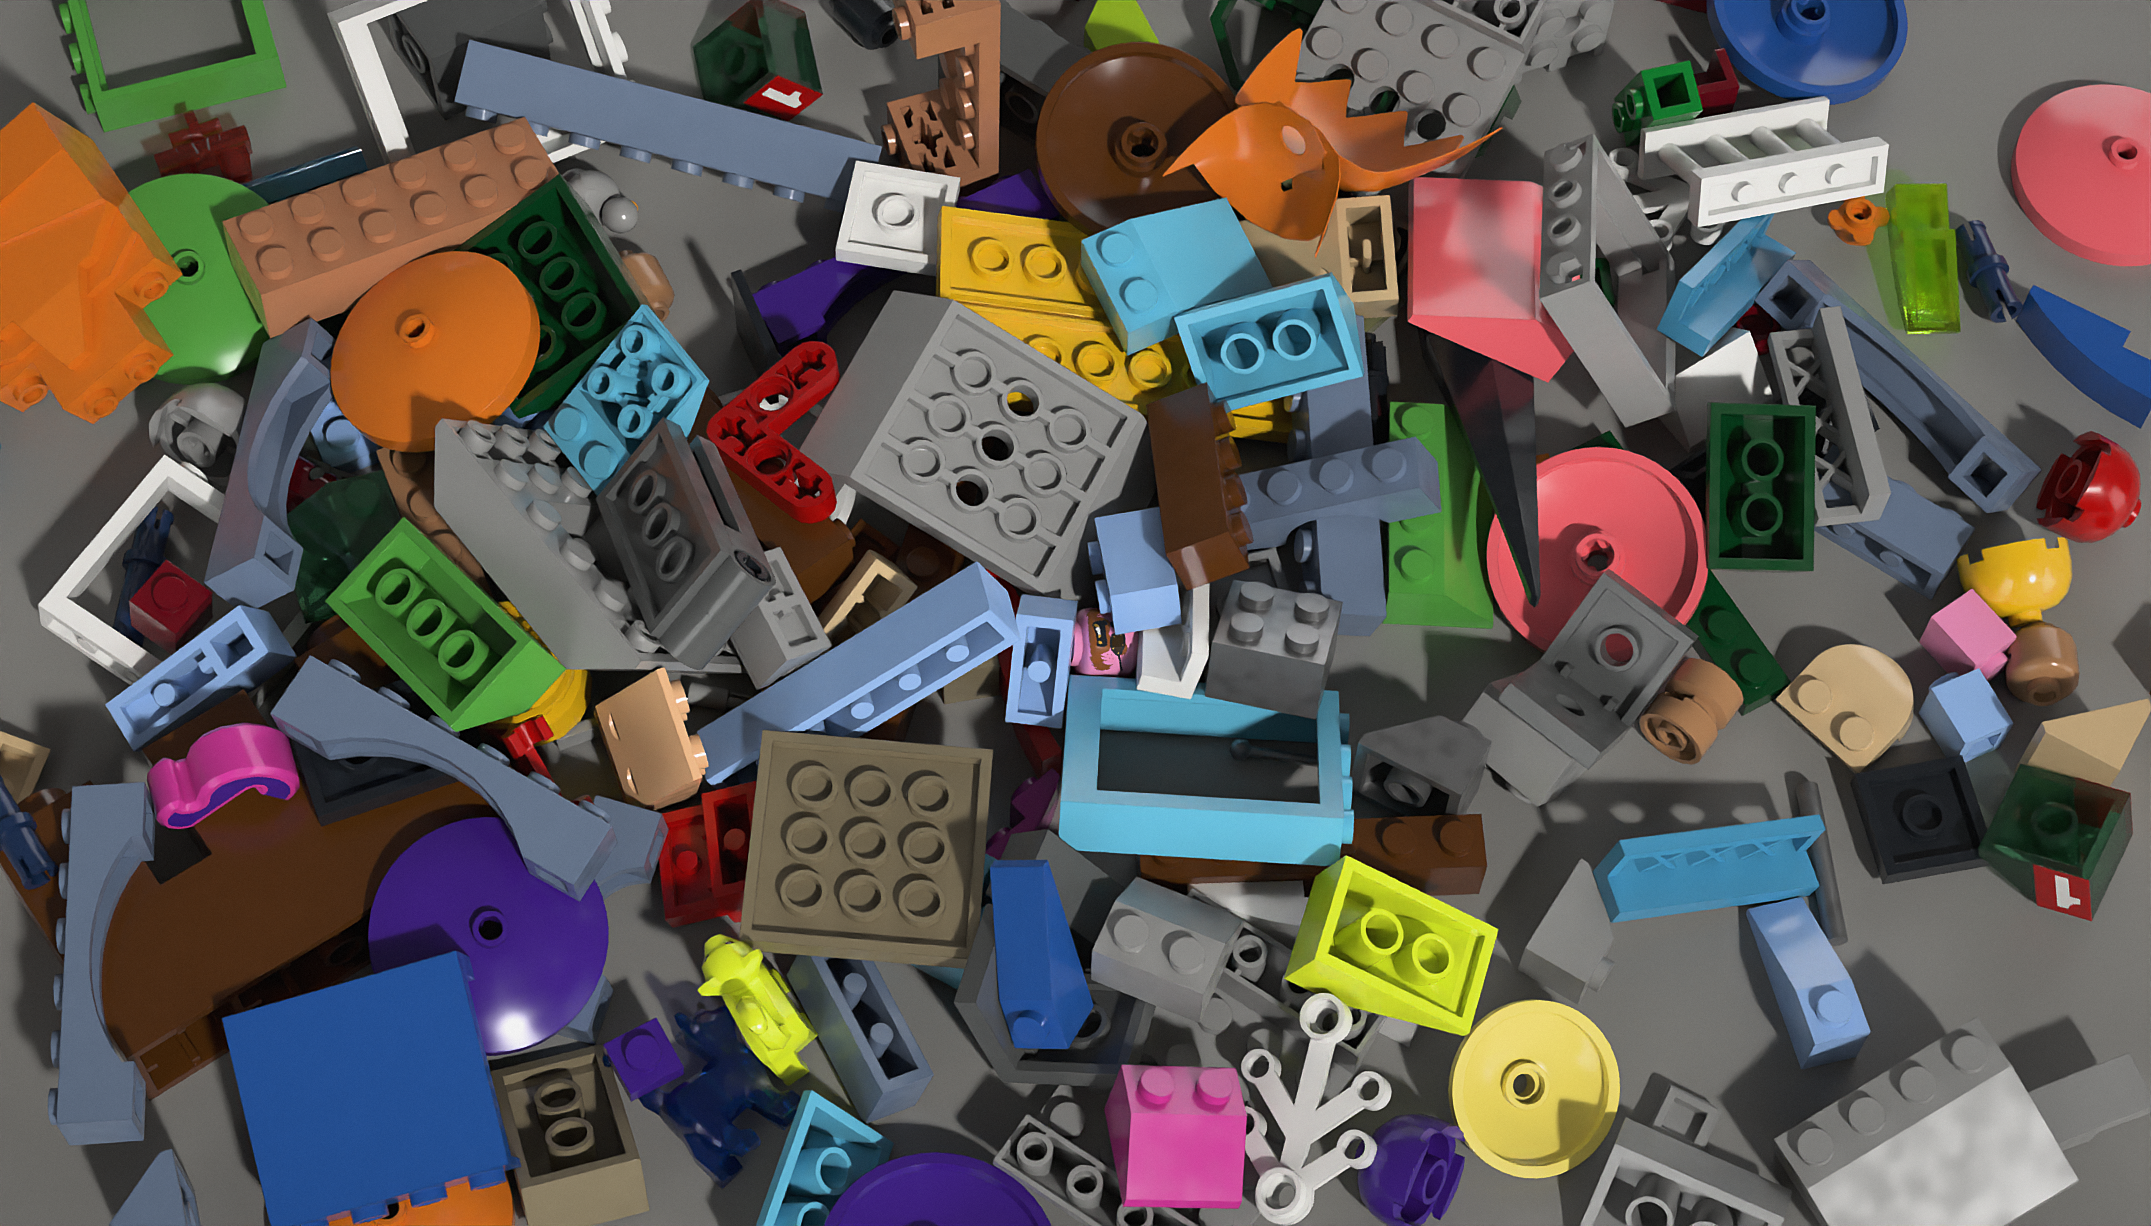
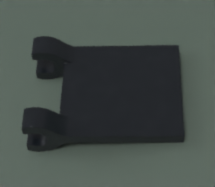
M740 269L731 272L736 329L757 378H759L783 357L778 353ZM777 394L770 395L765 400L772 405L779 402V397Z

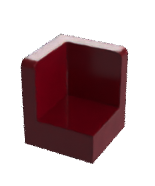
M1725 48L1713 49L1707 72L1694 74L1703 111L1694 119L1731 113L1740 88Z

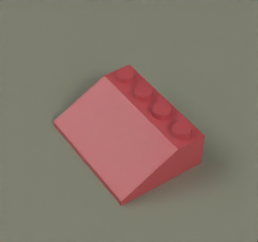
M1416 177L1412 179L1408 184L1407 322L1548 383L1574 350L1539 299L1543 186L1530 181ZM1580 275L1572 277V282L1580 279Z

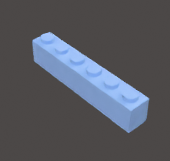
M976 561L697 731V734L701 739L709 767L705 768L706 781L716 790L757 781L762 730L858 738L1021 640L1008 591Z

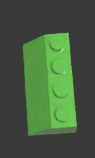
M1389 402L1387 443L1416 437L1437 460L1442 512L1392 523L1383 521V574L1387 617L1382 621V624L1492 629L1493 591L1488 576L1486 554L1488 536L1492 524V503L1471 453L1449 407L1446 405Z
M405 517L396 524L325 600L432 710L456 732L527 712L566 670L548 650L444 550Z

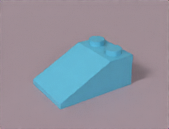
M1227 198L1132 218L1081 240V266L1127 356L1178 334L1179 331L1174 320V316L1177 314L1273 288Z

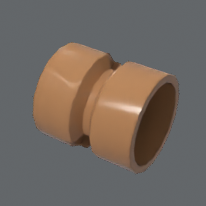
M1689 658L1683 661L1667 682L1666 692L1658 694L1640 718L1639 724L1646 739L1659 752L1682 764L1693 765L1702 759L1715 742L1718 731L1727 726L1741 707L1744 700L1742 691L1736 682L1716 665L1702 659Z

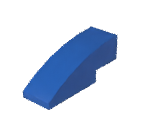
M2033 285L2023 304V310L2016 319L2030 341L2048 362L2083 394L2109 412L2141 429L2151 411V360L2123 347L2131 331Z

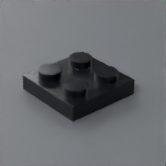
M1962 755L1854 774L1850 785L1882 884L1992 865L1996 858V853Z

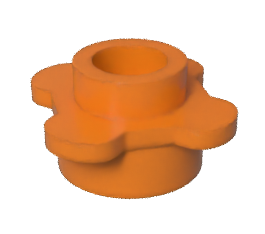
M1865 196L1843 200L1844 203L1839 209L1831 210L1827 217L1828 225L1835 230L1836 235L1843 242L1856 246L1870 244L1873 241L1876 230L1879 227L1886 226L1890 219L1886 208L1876 207L1871 201L1865 199ZM1854 216H1860L1863 220L1857 219Z

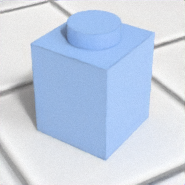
M1979 668L1961 676L1957 672L1948 673L1938 678L1929 686V693L1919 711V715L1946 758L1962 755L1964 762H1968L2001 747L2014 723Z

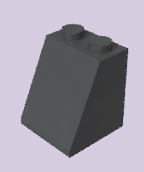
M427 0L387 16L394 51L444 120L467 109V106L458 104L454 100L469 40L551 61L548 44L553 42V37L543 13L548 11L546 0Z

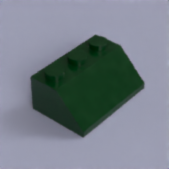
M1707 403L1705 503L1707 569L1766 573L1814 571L1816 406Z

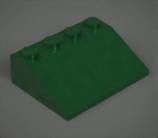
M560 173L453 250L479 253L499 261L516 275L528 290L536 305L540 321L538 354L528 380L514 401L509 405L513 414L518 419L561 405L642 304L648 305L657 316L589 205Z

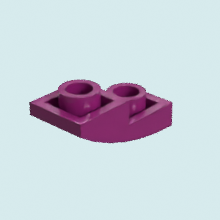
M1053 768L1038 780L1035 777L1027 779L1014 791L1010 802V827L1012 829L1004 827L996 832L986 843L985 854L1000 860L1011 834L1046 830L1049 828L1059 800L1060 775Z

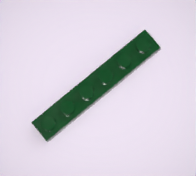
M1610 430L1571 449L1607 447L1624 450ZM1708 569L1706 586L1700 603L1685 626L1699 636L1692 645L1699 657L1725 671L1742 691L1744 700L1738 711L1741 716H1744L1776 699L1792 682L1713 572Z

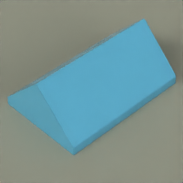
M1332 272L1192 309L1174 316L1196 384L1199 385L1207 382L1216 400L1225 399L1231 410L1359 378L1364 375L1354 304Z
M804 1090L756 1226H824L830 1211L840 1196L865 1173L888 1162L894 1143L813 1090Z

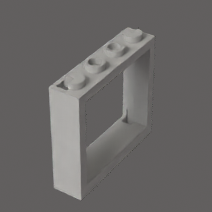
M1594 133L1566 144L1563 142L1555 148L1544 151L1539 299L1625 427L1674 412L1675 341L1656 329L1675 291V261ZM1596 243L1618 275V315L1595 282ZM1583 274L1581 279L1572 282V277Z

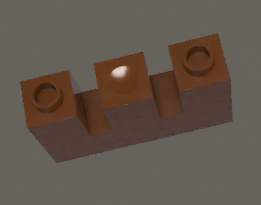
M338 614L322 623L312 633L306 644L307 652L294 659L298 672L310 655L327 665L331 659L338 660L358 673L361 677L359 683L369 689L402 679ZM243 689L143 748L142 751L151 769L162 758H169L175 761L186 758L190 747L203 734L218 727L240 723L259 724L268 727L269 725ZM483 725L477 726L482 743L502 753ZM509 764L508 767H510L511 769L515 770V769L512 767V765ZM296 765L300 788L289 800L260 794L256 788L252 787L193 827L184 828L204 857L203 860L161 885L145 861H142L129 879L119 898L107 932L102 962V1001L111 1042L124 1062L134 1061L146 1082V1096L149 1101L229 1052L222 1018L335 986L371 964L368 949V927L371 908L383 878L398 857L413 843L440 827L472 818H501L482 796L458 781L321 827L305 777ZM89 780L81 786L93 785V783ZM48 788L31 794L17 805L22 812L31 814L37 825L35 830L37 837L51 859L60 867L61 863H69L70 844L64 843L61 818L63 809L71 808L72 791L66 794L63 789ZM3 850L0 851L1 870L64 968V954L59 953L56 942L58 918H66L67 899H63L60 894L59 871L55 877L50 876L47 870L44 871L51 881L36 889H25Z

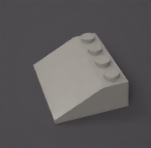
M1978 1016L1774 1139L1775 1157L1821 1226H2008L2079 1182L2078 1177L2013 1066Z

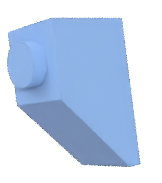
M1022 594L1016 614V623L1021 640L1013 644L1005 722L1062 728L1078 601Z

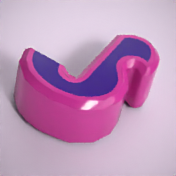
M251 723L222 726L207 732L192 744L186 758L176 761L162 758L147 773V783L156 820L160 825L172 829L193 827L252 787L256 788L260 794L289 800L300 788L289 738L277 729Z

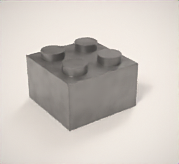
M1233 579L1212 642L1205 697L1316 720L1334 658L1343 602L1327 599L1316 593L1302 594L1273 588L1262 582H1243Z

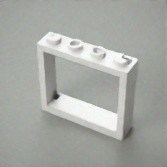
M165 454L38 604L40 621L43 627L129 685L135 683L162 663V661L74 602L167 491H170L218 524L225 495L209 485L207 477L194 465L185 461L178 464ZM291 532L294 539L299 543L298 538ZM303 548L297 577L316 589V592L283 632L284 637L297 657L306 650L307 641L312 633L335 614V611L325 600L347 578L344 575V569L334 559L323 553L315 556L305 548ZM294 661L256 689L247 693L257 709L260 708L295 664Z

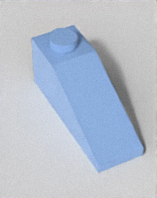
M238 605L105 705L133 751L140 752L143 748L244 689L246 693L253 691L294 661L297 656L269 611Z
M1798 897L1747 909V919L1801 1070L1855 1058L1871 1031L1851 977L1803 898Z

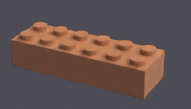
M522 117L224 220L222 224L231 264L269 337L272 338L283 334L288 329L309 318L317 322L353 309L375 284L391 272L416 259L455 250L553 179L559 172L526 117Z

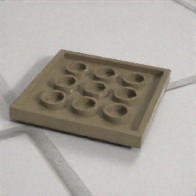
M762 730L739 941L749 944L753 950L760 949L761 952L965 969L980 924L993 750Z

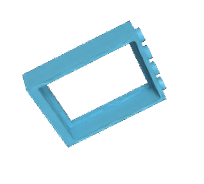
M1069 674L1059 838L1076 851L1331 866L1340 860L1341 844H1352L1354 809H1351L1353 779L1349 776L1351 765V745H1348L1350 716L1346 713H1339V691L1324 690L1315 720L1205 697L1207 683L1198 682L1192 698L1186 699L1137 690V679ZM1100 730L1317 743L1319 804L1097 790Z

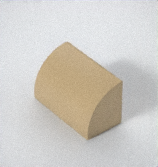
M869 549L818 617L832 645L827 651L822 652L819 657L904 606L917 589V586L894 563Z

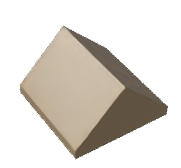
M2149 699L2041 722L2014 770L2017 780L2078 812L2075 778L2108 787L2111 786L2151 712Z

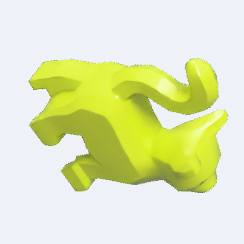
M723 934L711 937L704 944L705 958L701 968L705 983L697 991L701 996L723 997L728 1010L753 1053L777 1077L782 1079L784 1084L790 1086L810 1072L807 1064L802 1061L798 1052L818 1036V1033L806 1015L799 1013L787 995L791 989L779 971L775 968L769 970L762 962L763 954L760 949L753 950L749 944Z

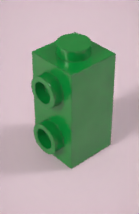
M1690 60L1641 70L1614 98L1612 120L1616 131L1623 133L1626 147L1640 144L1642 128L1694 119L1703 111Z

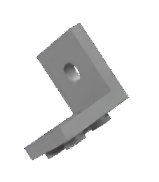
M1547 0L1528 58L1514 84L1521 82L1524 72L1536 68L1545 67L1547 72L1566 67L1568 57L1582 52L1590 51L1593 57L1601 55L1615 0Z

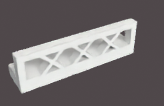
M1175 571L1182 624L1139 631L1136 689L1191 699L1209 657V583L1187 591Z

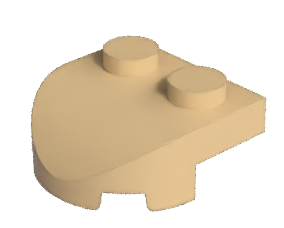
M1845 644L1825 650L1775 699L1781 708L1855 774L1866 772L1896 740L1900 742L1908 731L1913 719V690L1904 670L1884 653L1863 645Z

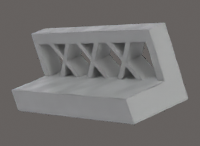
M1841 306L1819 308L1812 328L1772 332L1767 340L1783 405H1800L1798 397L1805 388L1824 398L1827 409L1820 418L1816 416V436L1820 434L1836 444L1839 449L1840 455L1832 465L1815 455L1814 524L1815 527L1879 520L1891 495ZM1811 346L1815 363L1806 372L1788 360L1786 348ZM1817 373L1819 374L1820 380L1814 377ZM1793 380L1798 382V385L1796 387L1794 385ZM1829 419H1831L1832 426L1827 423ZM1842 465H1843V468H1844V472H1842L1841 470H1839V468H1840ZM1818 473L1823 475L1821 480H1819ZM1830 480L1850 492L1853 502L1852 506L1826 507L1822 491Z

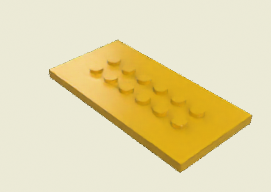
M941 206L937 217L936 297L957 301L1140 412L1147 422L1146 404L1197 386L1179 333L1129 356L1126 355L1081 266V240L1089 236L1079 231L1072 224L1062 221ZM1013 392L1007 395V403L1010 410L1033 413V404L1025 394ZM1284 397L1231 410L1236 424V430L1229 432L1231 437L1278 443L1288 442V436L1292 430L1291 412H1286L1284 408Z

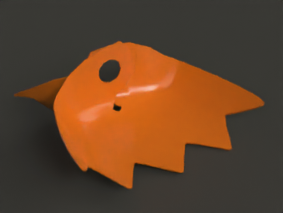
M1298 28L1283 38L1257 65L1235 97L1234 101L1237 109L1223 116L1203 132L1163 174V177L1194 164L1221 198H1227L1229 204L1258 227L1288 240L1311 241L1321 235L1315 257H1317L1339 189L1353 192H1377L1405 183L1466 155L1503 128L1501 126L1494 132L1461 148L1459 146L1464 139L1462 135L1404 146L1408 115L1406 111L1346 118L1351 80L1341 79L1312 83L1295 82L1303 31ZM1292 178L1293 189L1283 191L1281 183Z

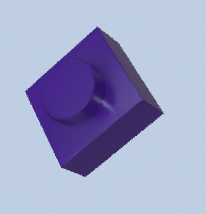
M657 1018L603 1044L604 1053L631 1102L684 1075V1066Z

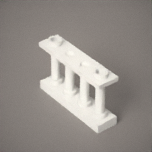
M1825 96L1642 128L1638 177L1642 180L1674 174L1680 176L1690 185L1687 219L1695 226L1702 227L1883 193L1889 144L1878 136L1841 143L1826 131L1830 100Z

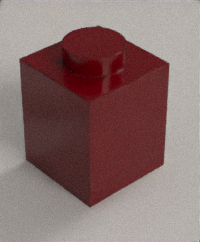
M167 559L129 600L131 626L171 655L193 640L213 618L212 592Z

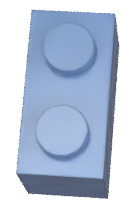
M1160 507L1094 518L1097 541L1087 542L1092 575L1103 573L1104 579L1095 581L1100 614L1111 613L1115 635L1182 624L1175 571L1165 553Z

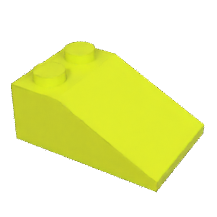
M1346 855L1315 876L1284 979L1315 994H1332L1352 1008L1465 1036L1470 1033L1499 929Z

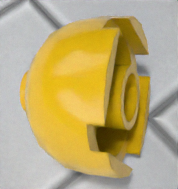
M2057 537L2056 548L2047 549L2045 538L2013 542L1982 549L1983 560L1973 564L1969 563L1968 554L1960 556L1956 561L1963 590L1966 593L1973 589L2000 618H2008L2010 628L2023 627L2033 622H2043L2041 612L2058 605L2068 593L2071 584L2072 560L2068 540L2064 537Z

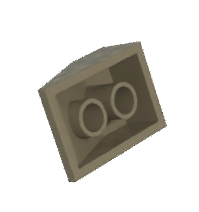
M604 1043L490 1071L511 1156L520 1158L522 1166L513 1169L527 1226H593L650 1211L640 1156L612 1066L603 1050Z

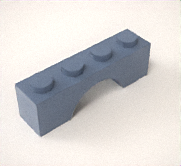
M1416 437L1238 475L1247 496V504L1241 506V511L1244 512L1253 534V543L1246 545L1247 552L1286 545L1287 537L1292 530L1306 522L1319 518L1359 515L1392 523L1442 512L1438 462Z
M596 795L593 803L611 817L609 824L613 826L618 842L595 877L603 900H605L622 888L651 883L669 829L662 813ZM601 974L595 991L585 1007L557 1035L596 1045L614 992L606 976Z

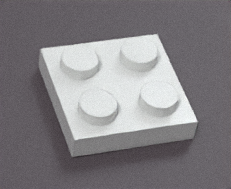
M856 161L835 248L836 260L936 277L937 217L941 206L956 207L960 192V177Z

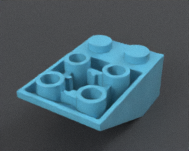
M642 304L543 428L598 496L662 417L680 425L686 440H688L709 379L649 306Z

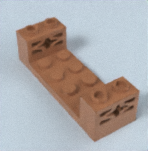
M893 0L895 8H892V18L899 39L901 41L909 40L916 60L939 54L941 66L946 77L939 79V89L887 102V124L880 127L884 147L889 156L897 155L901 165L897 166L899 168L960 177L959 196L967 197L989 187L999 178L1001 3L999 0Z

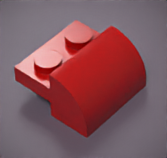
M757 781L702 793V804L662 813L669 830L659 857L665 920L672 928L728 915L734 923L741 922Z

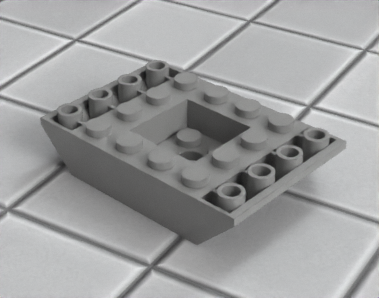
M442 418L435 426L434 508L566 669L653 672L665 667L667 673L748 674L730 638L704 669L696 670L675 659L664 648L658 638L650 635L596 502V493L547 431L542 429L514 428L507 424L502 426L482 424L474 420L467 422Z

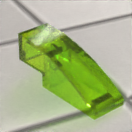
M1947 183L1895 184L1885 194L1886 209L1890 215L1887 229L1892 271L1905 333L1958 334L1961 332L1956 235L1955 229H1949Z

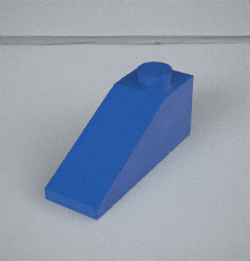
M994 860L990 866L999 1001L1014 1047L1068 1049L1094 1005L1048 860Z

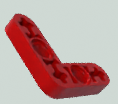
M819 341L805 342L792 349L710 419L706 429L708 440L715 443L721 459L728 469L790 517L807 524L821 522L830 517L834 512L837 499L832 477L822 467L782 438L780 434L829 394L839 382L840 373L835 351L830 345ZM808 366L811 367V369H808L806 372H804L805 368H807ZM821 366H823V369L820 370L819 372L816 370V369L820 368ZM777 394L788 398V402L777 410H765L759 406L762 400L770 395ZM729 433L732 435V436L727 437V438L724 440V436H725V435H727V434H729ZM742 433H743V437H744L745 444H746V446L748 447V449H747L746 452H745L744 444H743L742 442H740L737 438H735V437L741 435ZM779 457L786 461V465L776 473L764 474L757 470V466L767 458ZM798 479L799 487L810 495H814L819 491L820 496L813 498L810 495H806L800 498L798 487L794 482Z

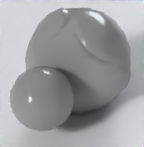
M577 168L571 169L562 175L589 205L601 226L605 224L610 231L620 234L629 232L635 227L638 221V206L634 201L620 197L619 188L610 176L599 171H584Z

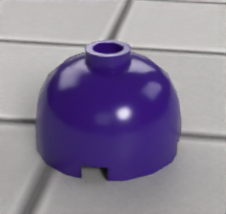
M1424 1114L1395 1116L1378 1127L1372 1136L1369 1135L1377 1145V1152L1372 1164L1367 1168L1358 1169L1357 1172L1361 1201L1370 1213L1386 1226H1421L1425 1223L1431 1212L1434 1218L1440 1220L1446 1213L1457 1191L1464 1169L1465 1157L1455 1153V1138L1465 1142L1464 1133L1458 1126L1433 1116ZM1363 1140L1356 1150L1354 1159L1359 1158L1365 1150Z

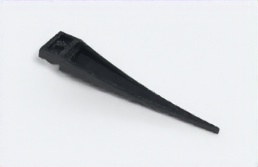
M1417 326L1422 358L1436 381L1466 442L1503 530L1528 601L1533 607H1536L1539 603L1541 591L1534 376Z

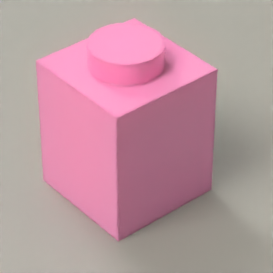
M1970 589L1931 616L1919 643L1947 673L1957 672L1961 676L1979 668L1989 682L2005 670L2009 658L2004 653L2016 640L2017 636L1973 589Z

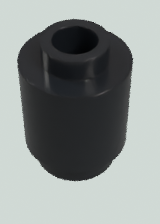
M829 0L831 7L834 9V17L866 49L886 48L897 40L898 35L892 18V8H895V5L890 0Z

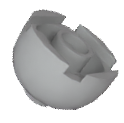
M201 382L189 385L168 397L155 411L149 421V439L153 448L160 442L168 457L178 464L185 461L194 465L207 477L208 484L219 490L222 486H228L248 401L234 390L216 383Z

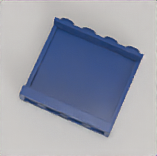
M452 951L222 1018L270 1226H329V1222L351 1216L353 1225L362 1224L388 1216L387 1205L410 1199L412 1208L437 1203L448 1198L446 1188L469 1182L471 1191L489 1188L507 1181L505 1171L522 1167L520 1158L511 1156L468 981L475 980L469 956L458 951Z

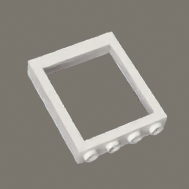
M361 0L327 13L385 165L415 155V151L367 23L427 0ZM568 0L593 72L627 80L622 65L623 62L628 61L624 43L616 31L611 33L605 16L611 13L609 0ZM551 127L549 128L548 137L536 135L553 163L590 149L568 143L570 132Z

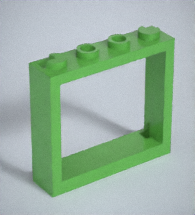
M67 0L68 2L58 4L66 33L76 32L78 42L69 44V49L77 74L86 73L88 83L79 85L87 115L98 114L104 133L287 87L263 0H241L256 54L109 90L86 0Z

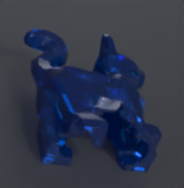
M726 1005L714 1010L701 1009L691 1017H687L681 1012L674 1015L676 1023L681 1029L675 1036L676 1042L689 1053L706 1061L707 1064L698 1073L670 1092L657 1088L638 1098L643 1107L659 1115L666 1126L685 1143L695 1163L721 1189L728 1185L743 1170V1166L737 1158L730 1156V1154L743 1157L761 1145L760 1138L751 1128L739 1130L732 1122L748 1108L760 1114L777 1128L785 1130L792 1124L801 1097L793 1090L780 1092L772 1085L759 1058L753 1051L738 1041L735 1030L736 1022ZM603 1052L601 1059L604 1066L607 1068L612 1067Z

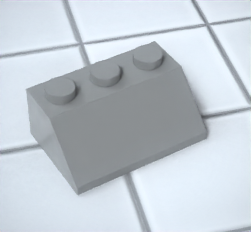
M1625 1118L1580 1226H1782L1792 1190L1629 1118Z

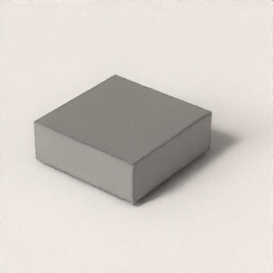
M1669 1084L1648 1127L1703 1151L1722 1113V1109Z

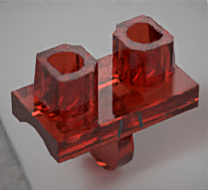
M193 109L182 112L186 128L168 133L173 148L154 154L161 178L177 174H200L199 171L219 165L225 179L238 184L253 179L250 154H253L245 125L223 132L218 117L198 123Z

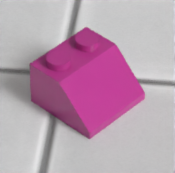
M1121 1065L1104 1111L1123 1207L1239 1209L1243 1192L1247 1114L1236 1068Z

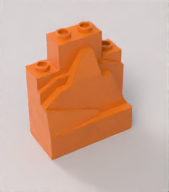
M32 102L0 130V401L24 412L30 406L43 400L47 392L51 390L63 410L94 424L100 418L111 414L117 408L118 403L137 386L154 377L159 367L173 356V353L143 309L150 302L162 297L168 290V287L181 277L183 273L94 141Z

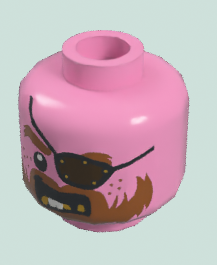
M1099 608L1080 610L1076 613L1070 665L1076 675L1129 678L1137 665L1139 631L1115 635L1111 613L1100 614Z

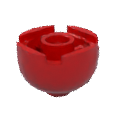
M2089 431L2073 440V442L2081 447L2075 451L2071 458L2061 453L2056 459L2043 482L2036 504L2038 509H2046L2044 518H2036L2039 525L2057 535L2078 543H2093L2113 535L2121 527H2128L2136 519L2141 509V500L2138 499L2141 489L2140 473L2130 453L2101 434Z

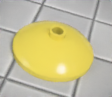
M1538 999L1520 1000L1491 1011L1471 1028L1470 1033L1464 1037L1455 1054L1450 1070L1448 1086L1449 1105L1454 1124L1464 1133L1465 1144L1480 1160L1501 1172L1516 1177L1536 1179L1551 1177L1567 1172L1581 1164L1604 1141L1614 1122L1620 1096L1618 1066L1609 1042L1599 1028L1585 1015L1569 1006L1553 1001ZM1524 1074L1527 1079V1086L1522 1093L1516 1094L1513 1089V1082L1518 1075Z

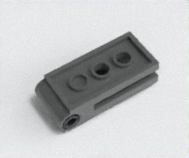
M662 417L597 496L596 502L650 635L658 638L664 648L679 662L692 669L702 670L776 584V579L715 443L697 435L689 445L681 426Z

